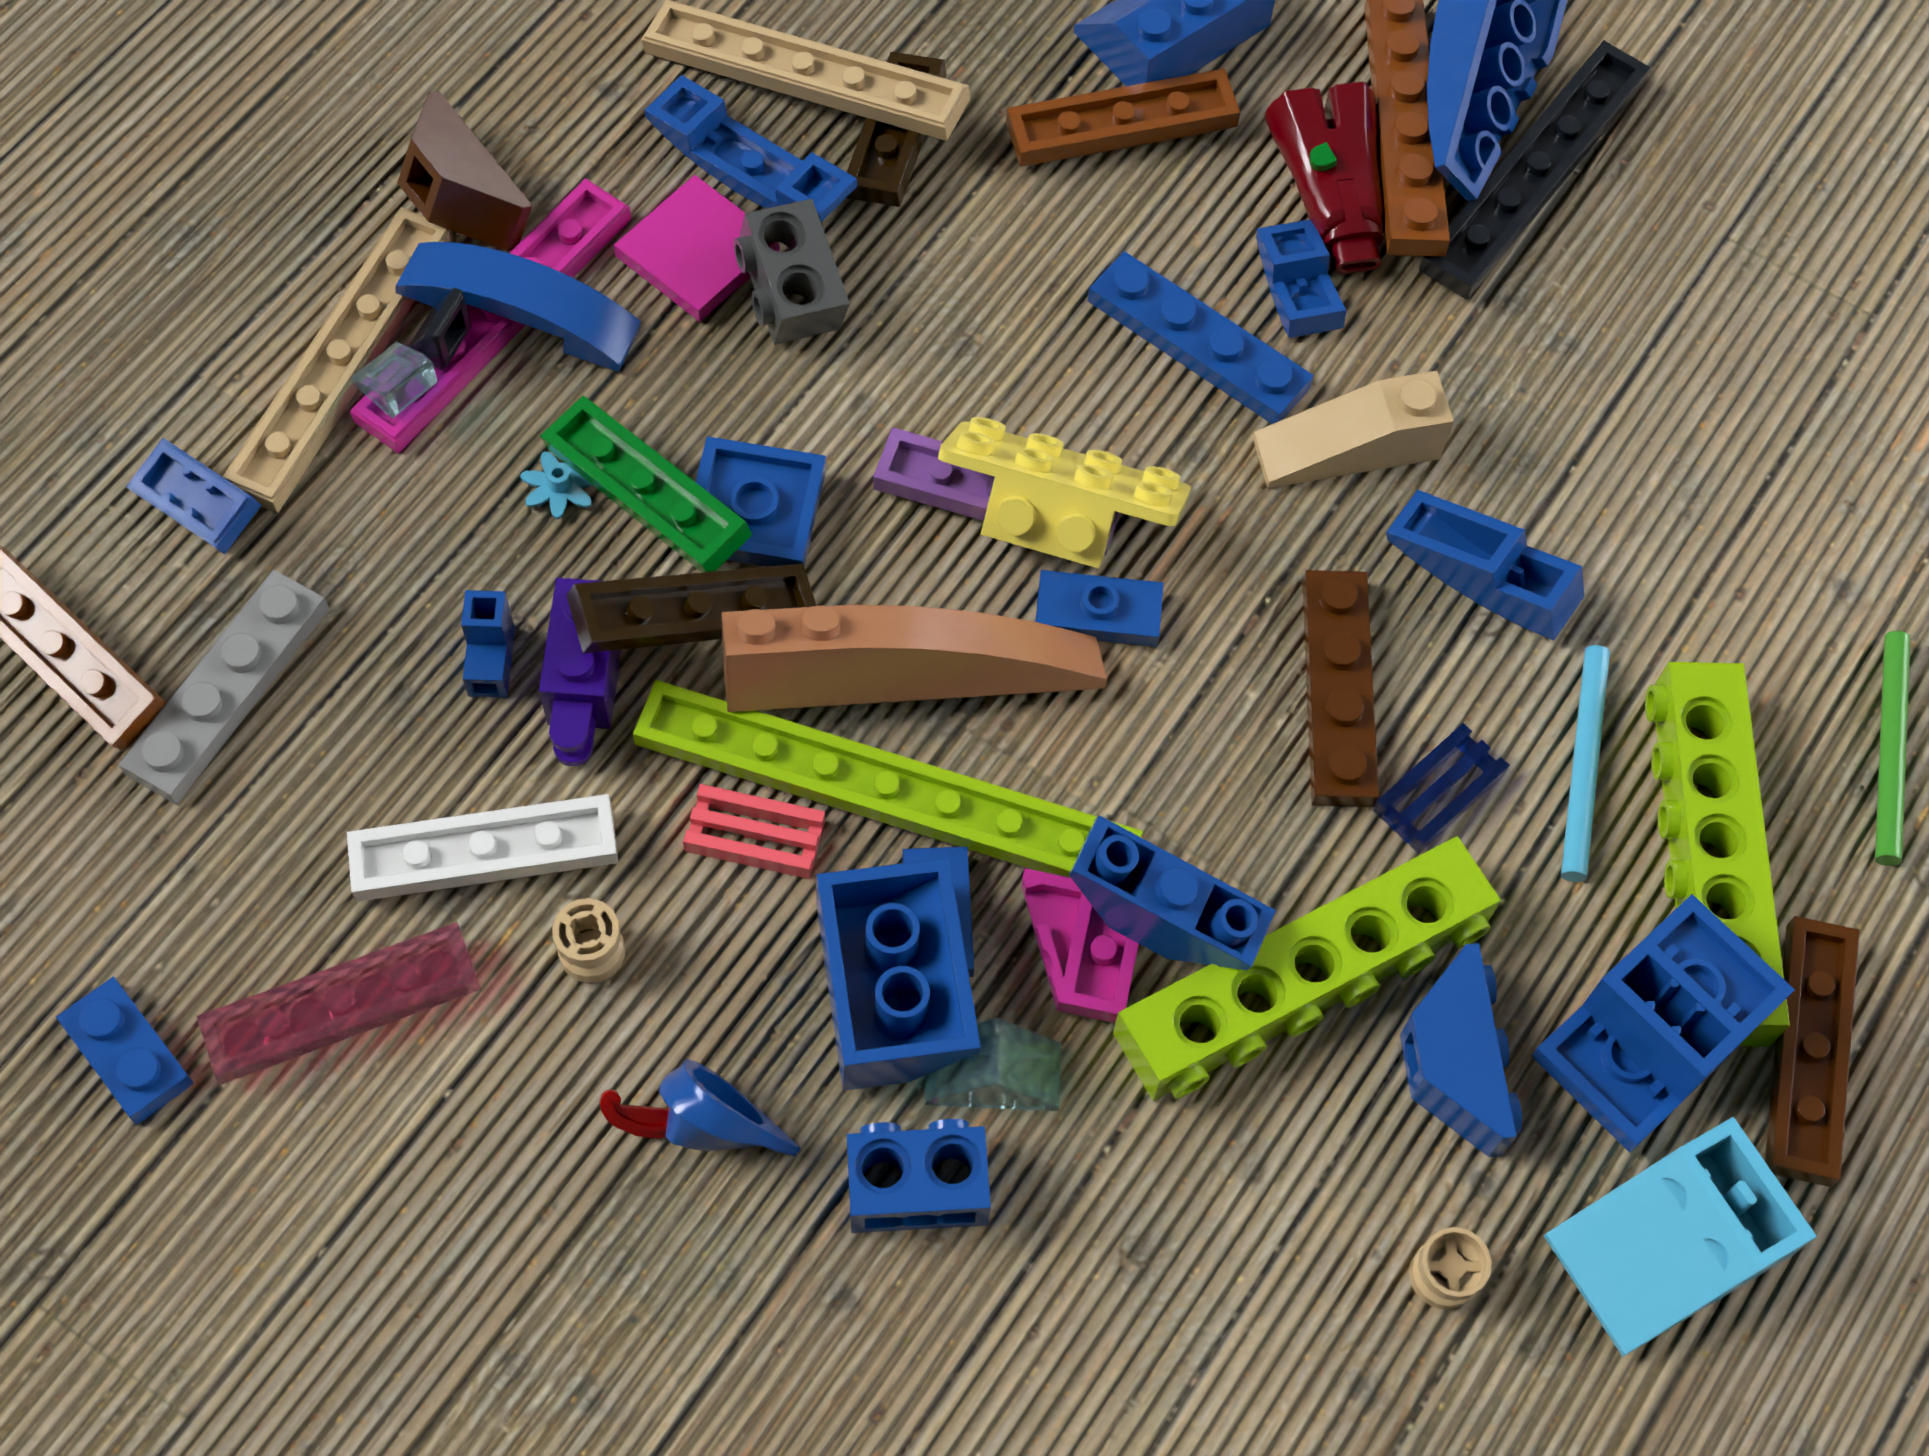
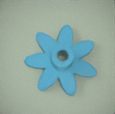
M545 451L541 454V465L544 472L532 470L524 471L520 474V478L524 483L536 488L526 498L525 504L527 507H538L550 501L552 516L555 519H560L565 513L567 499L577 507L584 509L592 505L590 497L583 489L593 485L566 463H559L557 458L550 452Z

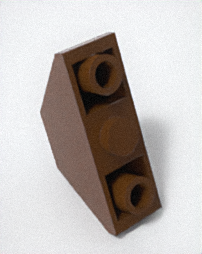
M439 91L429 92L413 131L397 182L428 222L506 251L513 250L520 243L533 205Z

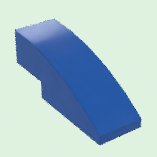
M1418 489L1386 531L1389 542L1451 588L1503 618L1553 641L1585 597L1582 566L1527 546L1525 529Z

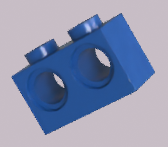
M941 1119L931 1122L928 1125V1129L901 1131V1126L898 1124L880 1122L862 1126L860 1133L846 1134L851 1233L988 1225L991 1203L985 1126L969 1127V1122L963 1119ZM945 1159H957L969 1168L971 1174L961 1183L948 1184L936 1177L933 1168ZM889 1163L899 1169L902 1177L891 1187L878 1188L871 1185L865 1179L864 1174L874 1164Z

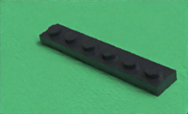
M1603 40L1487 179L1478 198L1469 201L1448 226L1450 242L1446 257L1423 256L1419 271L1468 300L1643 86L1651 67Z

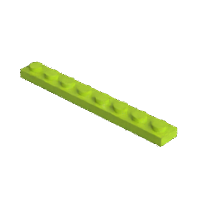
M655 680L633 732L634 743L637 746L959 847H967L969 850L1032 870L1070 877L1069 873L1097 816L756 710L728 712L727 701L659 680ZM1113 822L1142 838V830Z

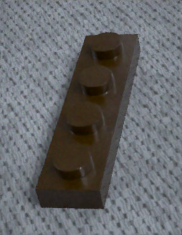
M803 563L574 584L566 595L583 654L722 639V612L817 606Z

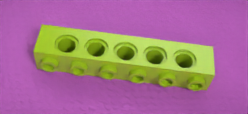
M1668 661L1656 683L1649 685L1645 700L1647 720L1655 722L1657 742L1654 744L1652 751V773L1656 780H1662L1664 797L1658 810V830L1661 838L1668 839L1670 860L1666 864L1664 873L1666 895L1669 899H1675L1676 908L1691 894L1708 909L1707 902L1721 905L1728 912L1730 919L1716 917L1784 979L1744 663ZM1688 727L1701 730L1708 740L1696 737L1690 732ZM1694 784L1707 787L1712 791L1715 798L1702 795L1697 791ZM1700 842L1715 846L1723 858L1709 855L1702 848ZM1787 999L1739 1046L1769 1047L1790 1026Z
M1457 835L1267 934L1250 969L1226 968L1212 963L1118 1012L1113 1035L1153 1101L1172 1092L1176 1099L1182 1098L1203 1086L1210 1079L1208 1072L1228 1061L1233 1068L1243 1066L1261 1055L1267 1049L1265 1042L1285 1031L1291 1038L1299 1036L1323 1020L1324 1015L1322 1011L1343 1001L1347 1008L1365 1001L1380 989L1379 981L1396 972H1399L1402 978L1414 975L1435 960L1436 956L1433 952L1452 942L1460 949L1466 944H1472L1491 929L1488 922L1501 899ZM1412 905L1425 907L1433 914L1436 922L1423 923L1416 920L1409 913L1407 907ZM1356 934L1369 935L1378 942L1381 951L1374 953L1363 951L1355 945L1351 936ZM1300 963L1314 964L1322 970L1326 980L1322 982L1307 981L1298 974L1295 966ZM1246 992L1257 993L1266 999L1270 1010L1261 1013L1249 1011L1240 1003L1238 996ZM1188 1022L1201 1023L1211 1031L1214 1039L1206 1043L1193 1042L1184 1036L1180 1026Z

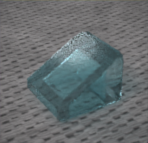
M398 342L392 344L350 378L351 382L392 419L438 382L432 361L423 353Z

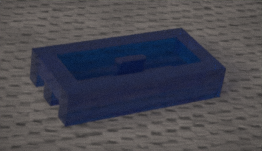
M1464 723L1376 801L1373 812L1418 854L1505 776L1510 766L1502 757L1495 760L1489 754L1491 747L1483 740L1479 743L1475 742L1470 737L1472 730ZM1460 750L1465 754L1401 814L1395 809L1402 800L1456 751ZM1475 765L1483 771L1476 780L1420 831L1412 825L1420 815Z

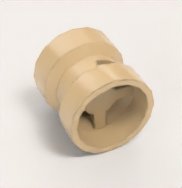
M592 898L577 899L565 905L556 915L552 925L553 941L565 972L574 980L587 984L600 983L612 977L621 968L625 957L624 940L620 933L619 921L613 909L604 902ZM585 929H593L592 931H587L582 934L580 933Z
M1458 1227L1441 1229L1418 1249L1410 1262L1409 1277L1413 1290L1422 1301L1432 1307L1445 1310L1460 1307L1480 1291L1489 1279L1492 1266L1489 1249L1479 1236L1468 1229ZM1437 1272H1439V1274H1440L1444 1279H1446L1447 1282H1445L1444 1280H1442V1279L1438 1276Z

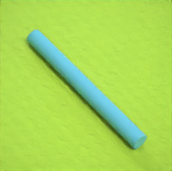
M1600 645L1588 646L1584 652L1561 877L1572 882L1585 881L1588 874L1610 650Z

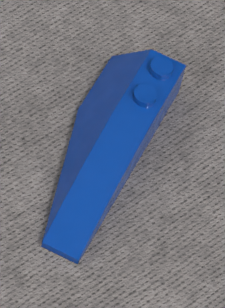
M1567 0L1438 1L1430 43L1427 80L1429 133L1435 168L1467 201L1477 199L1502 153L1499 145L1502 136L1511 134L1519 121V117L1516 114L1517 108L1521 101L1531 99L1537 87L1534 77L1538 69L1547 67L1554 55Z

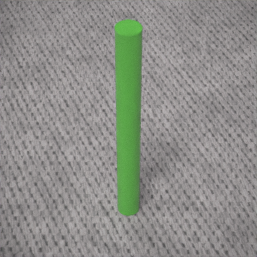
M1891 631L1884 636L1875 861L1885 866L1901 864L1903 851L1910 635L1903 631Z

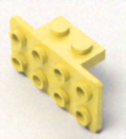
M973 417L970 422H960L940 445L938 459L945 463L995 477L981 535L1098 569L1104 559L1116 512L1166 526H1176L1191 491V486L1180 482V475L1171 470L1149 466L1145 468V471L1121 465L1122 459L1112 453L1088 450L1086 455L1064 449V443L1055 437L1038 433L1029 434L1028 438L1005 432L1006 426L1004 424L983 417Z

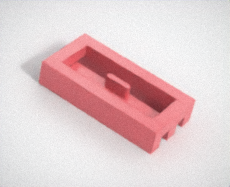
M700 784L697 792V803L690 815L689 830H686L683 839L684 851L810 879L826 822L825 811ZM710 808L807 829L808 832L710 811ZM705 827L741 834L744 837L760 841L768 840L803 848L802 855L711 836L703 834Z

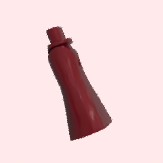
M1363 81L1336 84L1333 87H1329L1325 107H1323L1320 89L1311 87L1283 92L1265 111V120L1296 182L1308 217L1318 230L1330 256H1333L1336 271L1340 274H1348L1378 268L1382 264L1378 247L1384 239V208L1379 175L1378 114L1374 91ZM1327 142L1337 159V165L1323 172L1315 171L1309 164L1310 152L1314 147Z

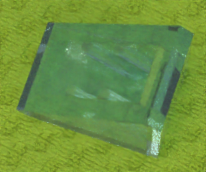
M995 1018L977 1023L981 1046L979 1053L926 1075L925 1105L1059 1111L1061 1042Z

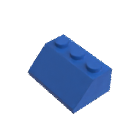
M1115 0L1075 24L1074 33L1125 86L1194 73L1270 26L1275 0Z
M950 858L817 874L816 905L843 1091L911 1082L979 1053L981 1050Z

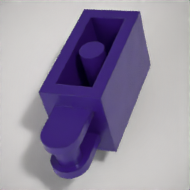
M556 578L539 694L547 724L550 725L549 735L553 743L555 756L559 762L566 766H579L585 763L593 751L595 729H611L622 650L583 654L566 597L574 584L600 582L598 580Z

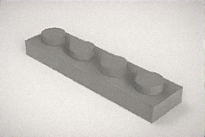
M273 569L118 764L124 775L177 805L328 612L329 607L325 598Z

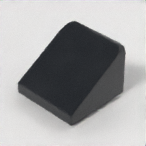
M454 287L434 306L405 352L408 357L442 371L444 367L448 366L472 327L462 290Z

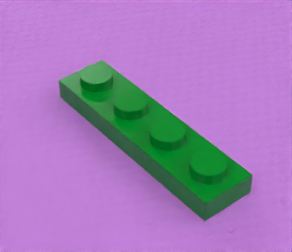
M584 395L540 435L549 451L701 572L716 571L753 535L745 520Z

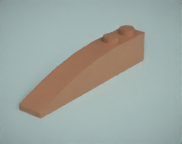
M819 605L801 608L722 612L723 672L728 712L1105 689L1107 684V677L1095 636L1034 621L974 611L897 605Z

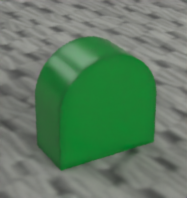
M1327 142L1311 150L1309 164L1315 171L1323 172L1335 167L1337 159Z

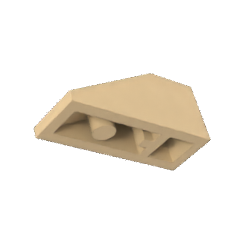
M1431 371L1378 380L1254 431L1253 441L1267 488L1438 460L1441 458L1454 419L1438 372Z

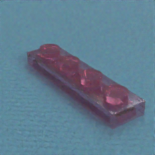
M458 922L200 1014L197 1016L214 1075L222 1085L479 991L481 987Z

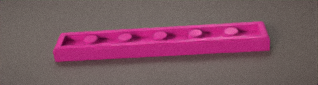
M585 178L510 254L532 260L574 278L631 220L630 207ZM466 304L472 327L448 366L444 367L442 371L406 355L350 410L353 422L399 454L526 326L525 324Z

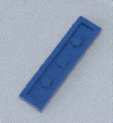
M1125 251L1089 288L1088 302L1271 424L1283 420L1311 388L1313 374Z

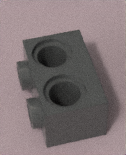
M813 199L745 213L739 238L734 239L735 258L740 271L743 274L749 272L755 288V291L752 292L754 313L760 326L768 325L774 345L841 329L850 303ZM767 243H782L790 251L777 252L771 249ZM784 295H801L809 304H793Z

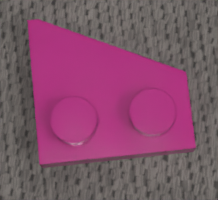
M1025 868L1022 890L1057 1011L1116 1023L1118 1012L1124 1010L1127 1005L1139 943L1110 929L1072 878Z

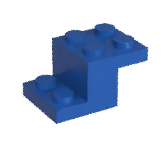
M1691 894L1600 980L1583 1005L1542 1042L1531 1057L1631 1153L1795 989Z

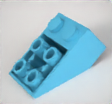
M1734 1117L1676 1149L1544 1235V1238L1622 1357L1790 1258L1817 1237Z

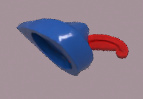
M686 1059L679 1068L666 1075L659 1085V1093L668 1105V1108L621 1104V1097L615 1090L604 1091L599 1101L601 1112L609 1123L620 1130L638 1137L658 1139L667 1137L675 1145L700 1151L763 1146L780 1153L796 1156L801 1149L728 1081L711 1069L689 1059Z

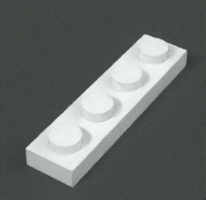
M609 794L347 832L351 892L356 902L618 863Z

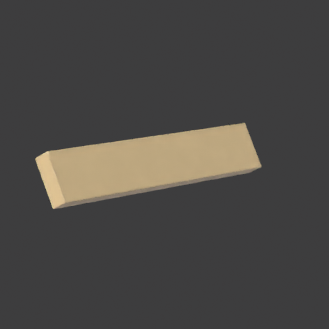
M665 0L641 39L646 54L948 141L970 101L969 85L671 0Z
M402 207L399 209L222 476L223 478L252 496L261 504V507L279 513L416 300L396 294L395 286L419 243L454 242L455 236L453 231L428 222L422 215Z

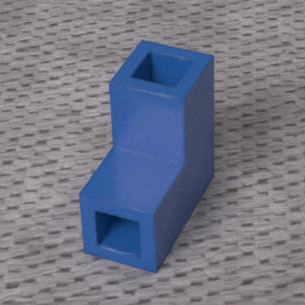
M465 590L461 627L467 643L463 682L468 697L508 698L515 625L506 592Z

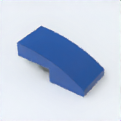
M1310 219L1257 228L1256 239L1264 272L1274 304L1288 338L1344 328L1346 309L1328 274L1330 254Z

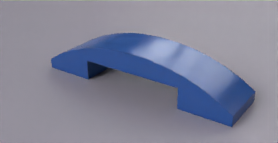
M683 75L676 79L644 110L645 116L651 124L686 157L736 193L766 209L813 199L820 222H822L857 187V178L813 152L804 160H801L727 116L725 100Z
M453 242L419 243L395 286L396 294L433 307L455 287L463 291L466 304L564 338L563 353L617 372L620 371L641 324L639 319L607 296L564 273L517 255L470 244Z

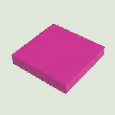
M696 175L692 176L614 244L615 256L699 322L751 277L749 272L743 274L740 271L734 253V239L739 238L745 212ZM779 242L767 243L771 249L777 252L780 251Z

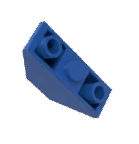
M1100 815L1095 819L1069 873V876L1110 929L1171 960L1206 965L1213 963L1219 967L1248 970L1254 963L1276 912L1275 909Z
M1475 943L1466 944L1412 1012L1400 1033L1411 1099L1485 1155L1497 1157L1502 1156L1516 1139V1133L1521 1132L1522 1111L1517 1094L1515 1092L1508 1093L1503 1069L1509 1065V1044L1504 1029L1495 1027L1491 1005L1496 1003L1497 998L1495 974L1491 965H1483L1480 945Z

